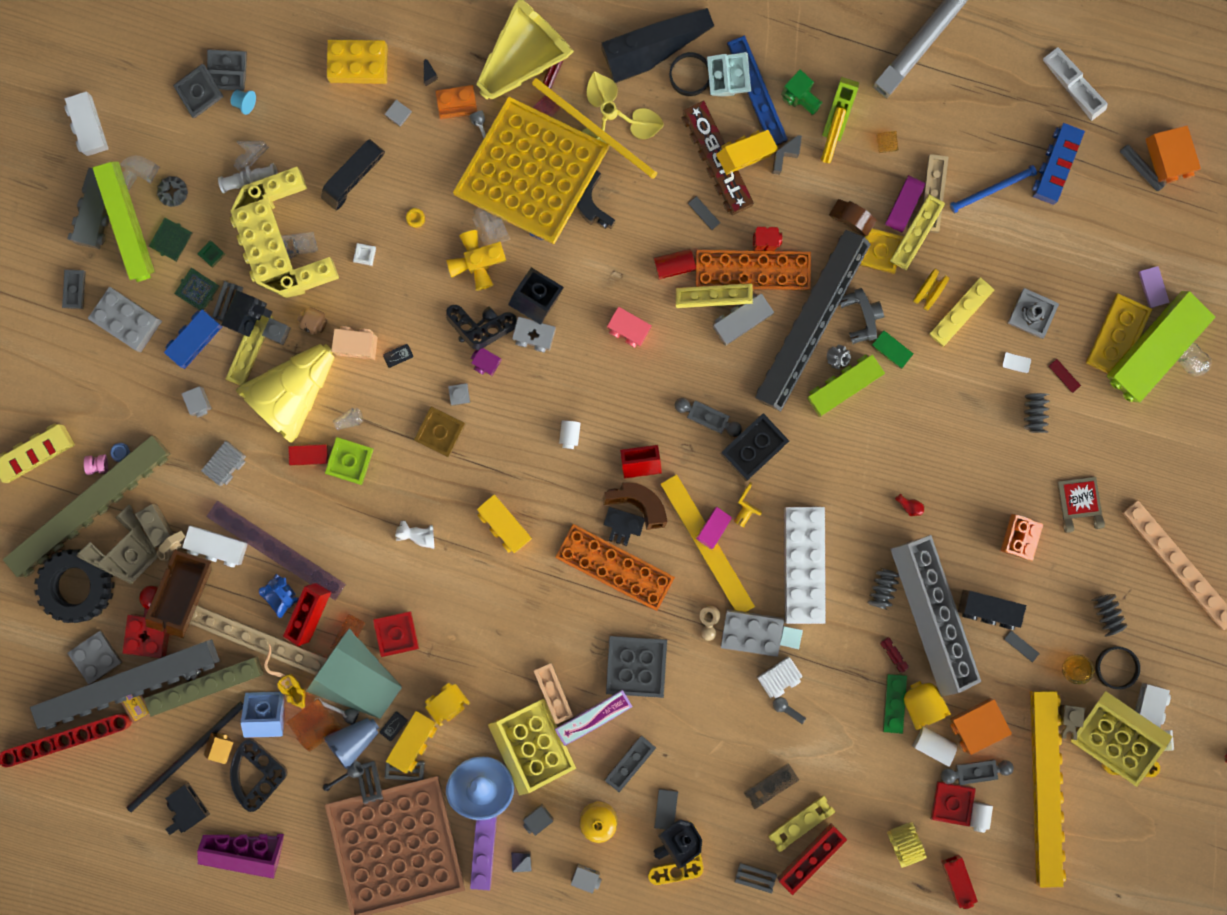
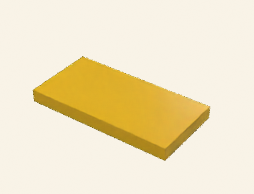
M1117 293L1086 360V364L1109 373L1140 338L1152 308Z

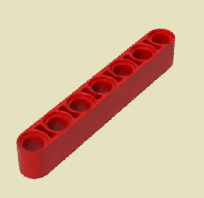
M119 713L16 746L0 753V765L5 768L12 767L128 729L132 721L127 713ZM119 717L124 720L123 727H120L117 724V719ZM100 723L105 725V733L99 731ZM82 729H84L87 732L86 739H83L80 736V731ZM63 735L69 739L67 745L62 742ZM45 741L50 744L49 751L43 747ZM26 747H29L32 751L30 757L25 754ZM8 753L13 756L12 763L7 760Z

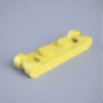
M823 795L771 832L768 837L771 841L775 842L777 850L781 852L820 822L833 815L835 810L827 804V799ZM821 807L823 812L818 814L815 809ZM783 832L787 836L785 840H782L780 837Z

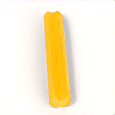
M837 107L821 157V161L824 163H831L846 113L844 108Z

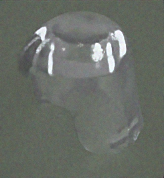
M1192 343L1177 360L1185 371L1193 377L1205 375L1212 364L1211 357L1203 352L1196 343Z

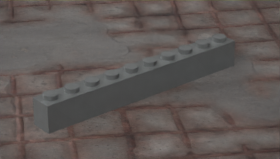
M845 230L843 235L840 236L834 252L829 256L826 267L820 273L818 282L811 290V295L807 302L804 303L799 317L794 321L790 334L785 338L783 347L777 353L771 369L767 371L762 386L757 390L755 398L761 403L780 412L782 411L871 245L865 237Z
M208 640L31 706L30 709L37 729L45 727V730L56 727V722L61 720L63 724L75 720L73 716L80 714V717L91 714V709L97 707L98 711L109 707V702L115 701V704L126 701V696L132 694L134 698L144 694V689L150 688L152 691L161 688V683L167 681L168 684L179 681V676L185 675L186 678L197 674L196 670L203 668L204 671L215 667L214 663L220 660L213 640Z

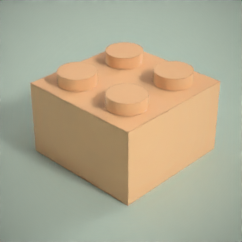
M340 326V329H334L331 352L338 356L375 360L378 337L369 329L359 328L358 332L354 331L351 327Z

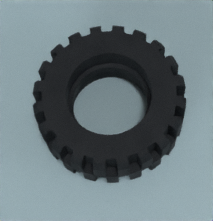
M81 549L62 550V552L53 554L52 558L46 559L43 562L44 567L38 569L37 573L40 575L39 578H35L34 584H38V590L34 591L35 596L39 595L40 600L37 601L39 606H44L45 609L43 611L47 615L51 614L53 619L61 620L63 623L84 622L99 616L102 610L108 607V600L112 599L114 594L111 593V588H114V582H111L113 575L78 558L76 555ZM70 568L82 569L90 580L89 595L85 601L79 604H70L65 601L59 590L60 578Z

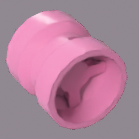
M85 456L84 470L86 475H93L95 472L106 474L108 472L107 456Z

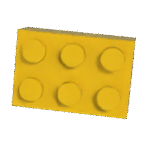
M328 40L327 79L330 83L387 84L388 46L384 40Z

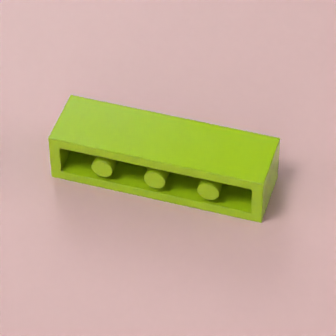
M873 354L869 357L864 355L857 360L858 364L853 368L851 365L841 370V376L838 378L832 376L825 381L826 386L821 389L817 386L809 392L811 396L807 399L819 417L885 374Z

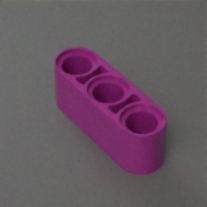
M909 175L907 176L886 220V226L901 233L904 231L926 183Z

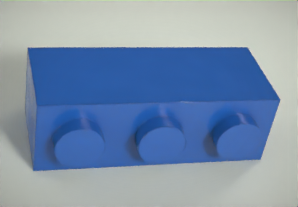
M204 310L195 312L188 326L184 325L178 332L179 336L175 340L169 341L165 347L164 353L183 369L187 368L223 327Z

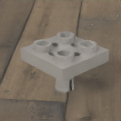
M1023 288L1007 324L1044 339L1059 303Z

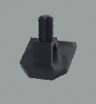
M680 819L658 835L664 845L654 849L655 858L660 860L670 855L678 869H680L701 853L702 838L693 823Z

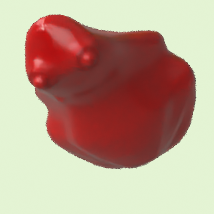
M902 494L895 497V500L900 503L909 516H920L924 513L925 506L920 501L915 499L908 500Z

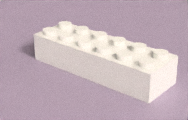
M825 507L784 508L785 623L825 624Z

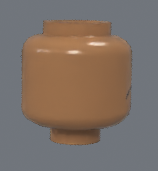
M308 307L305 311L301 310L297 321L300 322V329L312 335L322 333L327 324L325 314L312 307Z

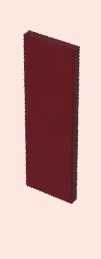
M1058 359L1048 366L1072 393L1081 386Z

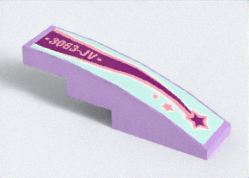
M620 690L606 700H602L555 728V731L565 746L633 706L624 691Z

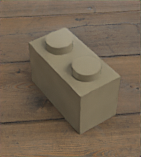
M151 504L135 514L154 547H160L166 538L174 535L158 505Z

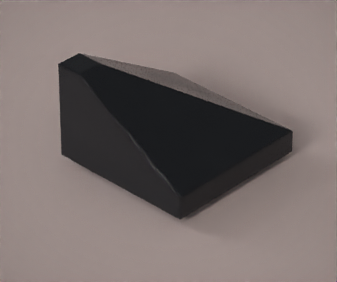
M531 851L511 853L512 872L532 871Z

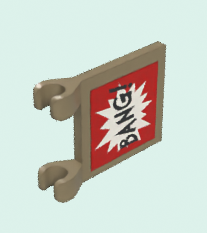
M1096 477L1058 481L1064 532L1071 533L1074 531L1073 518L1094 516L1095 529L1104 528L1105 523L1101 511Z

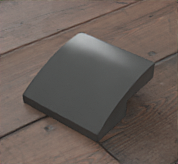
M208 49L207 70L218 88L222 90L244 91L247 51Z

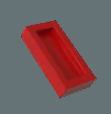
M328 445L288 446L289 466L328 464Z

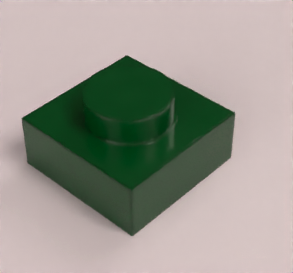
M211 240L197 253L212 268L225 255Z

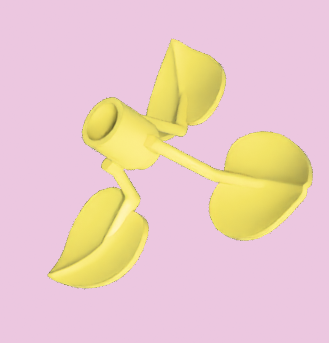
M593 72L587 86V99L594 107L601 106L603 114L601 129L605 131L606 120H613L617 115L632 123L631 132L638 139H649L663 128L664 123L662 119L652 110L646 108L635 110L632 115L633 120L622 114L620 110H617L615 103L612 102L618 94L616 83L608 77ZM588 128L582 131L583 133L606 143Z

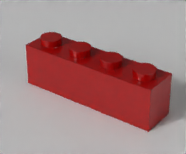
M830 823L777 877L778 881L793 896L847 841L846 837Z

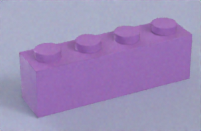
M497 816L487 820H476L470 889L490 891Z

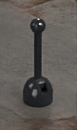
M488 306L483 311V318L477 325L481 326L484 322L488 323L498 317V315ZM461 336L458 337L459 342H465Z

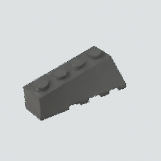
M88 167L82 187L84 197H81L78 201L79 214L77 217H73L72 225L74 226V231L68 234L67 239L80 246L100 249L101 245L105 242L104 229L109 223V216L93 168Z

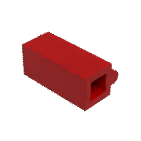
M956 855L942 860L941 863L956 905L963 909L972 908L978 900L963 858L960 855Z

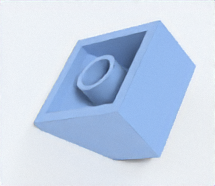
M281 692L245 693L241 716V727L244 737L283 736L285 723L284 694Z

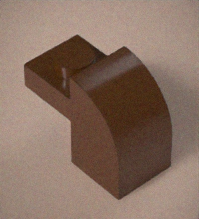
M841 199L837 200L829 214L831 218L847 224L854 232L864 236H868L877 221L861 206Z

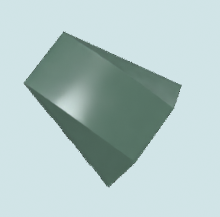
M349 628L306 692L381 719L402 686Z

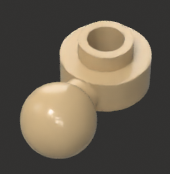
M707 606L700 611V620L705 625L701 630V636L704 640L710 641L716 636V630L713 625L720 620V612L714 606Z

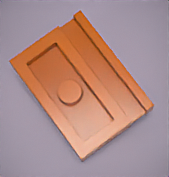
M473 85L435 91L440 119L471 115L477 112Z

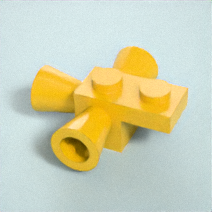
M477 230L460 234L459 237L467 252H464L465 258L446 259L451 277L453 278L469 269L471 274L474 273L476 291L494 286L486 269H489L491 265L506 261L501 241L479 248Z

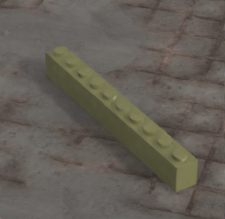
M150 436L2 560L16 577H28L35 571L34 567L38 564L42 565L46 559H49L48 556L52 552L56 553L64 547V542L78 536V531L82 527L87 528L94 522V517L98 514L100 516L108 511V506L111 503L120 501L124 497L123 493L137 487L138 481L141 478L149 477L154 472L153 468L167 462L170 452L156 436Z

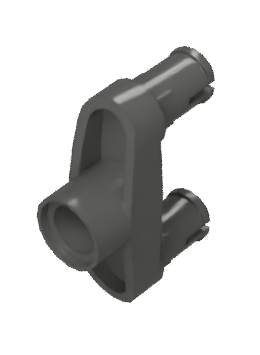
M862 288L843 295L841 301L844 302L840 303L841 308L855 303L861 304L867 324L865 329L849 333L850 338L859 336L851 339L852 344L868 339L870 341L877 339L875 320L885 317L880 301L870 304Z

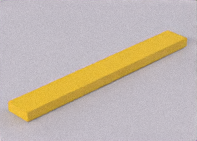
M535 78L532 82L533 86L652 179L658 174L656 171Z
M678 475L661 483L660 485L734 610L747 612L754 608L753 602L718 543H716L713 549H709L696 539L705 521Z

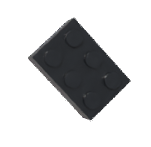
M763 413L720 454L745 481H748L789 440Z
M963 590L957 612L962 613L964 618L977 621V617L981 618L980 622L995 626L996 622L1000 623L999 627L1015 630V627L1021 628L1027 605L970 590Z

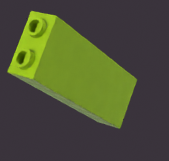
M109 162L92 167L129 280L135 279L136 282L151 278L150 274L155 273L119 162Z
M1181 291L1107 374L1106 377L1110 380L1109 383L1115 389H1120L1127 401L1140 403L1215 319V316L1190 291Z

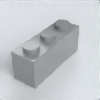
M755 293L753 294V304H745L742 307L740 304L730 310V315L727 317L722 315L715 320L716 324L713 325V329L726 346L772 316L774 311L762 293L758 296Z

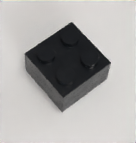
M531 267L514 291L508 305L541 325L558 300L564 287Z

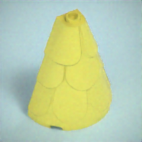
M518 0L510 13L504 29L499 35L493 52L489 54L476 84L481 89L479 93L485 99L490 98L493 100L521 86L522 82L542 73L545 69L568 58L574 50L569 48L570 45L527 2Z
M321 344L316 345L291 357L289 361L269 369L266 373L241 384L236 389V392L269 425L292 443L298 437L308 412L311 411L318 391L323 387L335 358L332 355V349L327 344L324 346Z

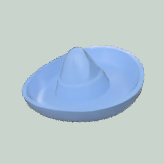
M473 757L462 762L452 772L446 785V797L452 809L461 816L472 820H487L498 816L509 806L514 794V782L509 770L500 761L491 757Z

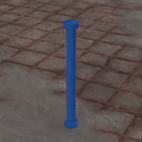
M1030 165L1028 169L956 203L951 202L950 208L955 214L959 209L1031 175L1033 177L1036 176V168L1034 165Z

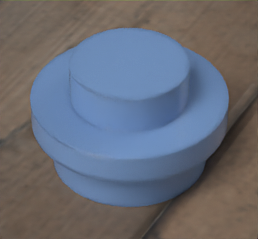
M117 443L111 448L110 454L113 460L120 462L130 454V449L126 444Z

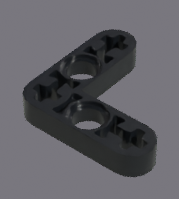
M451 305L446 310L447 321L467 344L475 350H480L510 333L517 324V317L511 312L503 313L479 327L459 305ZM464 324H468L471 326V328L469 330H463L461 326ZM496 328L498 332L491 334L488 332V329Z

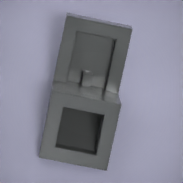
M801 135L796 136L776 151L772 174L780 175L784 156L798 158L802 139Z

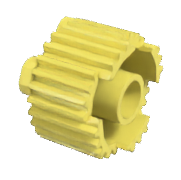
M913 822L906 823L887 832L902 868L927 858L923 845L915 832L916 829Z

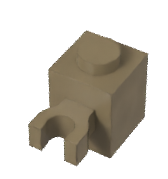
M1060 705L1061 724L1065 725L1061 732L1062 738L1066 739V734L1070 731L1072 733L1071 739L1077 740L1076 727H1083L1085 708Z

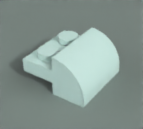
M748 53L721 54L707 57L710 94L712 96H734L738 93L751 92Z

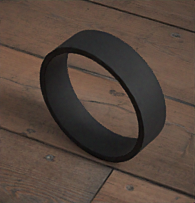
M683 53L671 64L670 82L678 93L685 96H696L705 91L709 85V79L701 89L685 91L680 89L673 81L672 69L679 60L686 57H694L701 60L707 69L708 61L698 53Z
M1113 646L1099 654L1095 664V671L1098 679L1105 686L1113 689H1126L1137 681L1140 675V662L1131 650ZM1115 649H1122L1128 652L1135 663L1133 678L1123 686L1109 685L1103 679L1100 671L1103 657Z

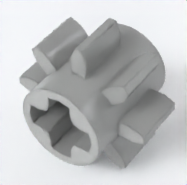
M839 344L837 347L832 346L827 352V363L838 370L840 366L845 368L851 359L850 351L846 350L845 346Z

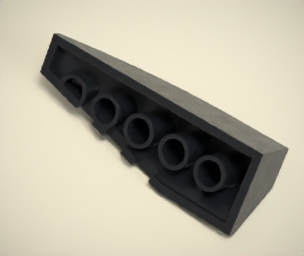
M708 8L657 22L602 42L601 49L614 82L618 83L652 70L663 60L665 61L688 43L712 29L714 23Z

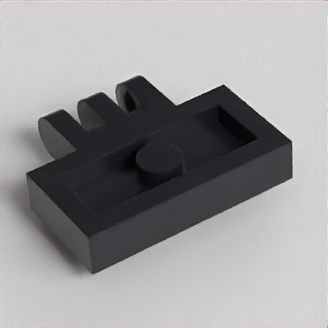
M609 507L604 521L605 526L612 528L609 541L612 542L614 535H617L616 543L620 544L621 538L624 537L623 545L627 546L631 534L641 535L645 520L643 517Z

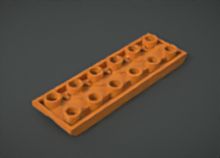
M696 250V287L752 283L753 290H810L811 252Z
M575 524L570 528L555 557L655 611H658L675 578Z

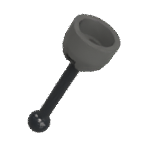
M354 761L347 768V773L329 784H324L323 790L329 791L330 787L348 776L352 778L361 776L364 773L363 766L360 762Z

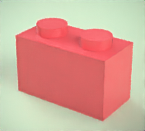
M619 306L607 325V329L610 330L609 334L616 338H619V336L625 338V343L634 348L636 345L641 347L652 325Z

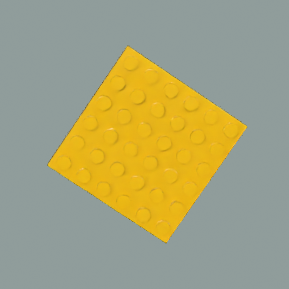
M508 97L454 189L453 194L539 238L555 244L607 153L609 145Z

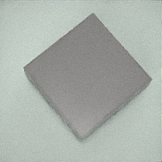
M395 100L385 113V116L401 127L412 111L398 100Z

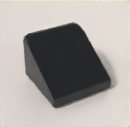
M425 59L424 84L428 86L438 80V77L428 59Z

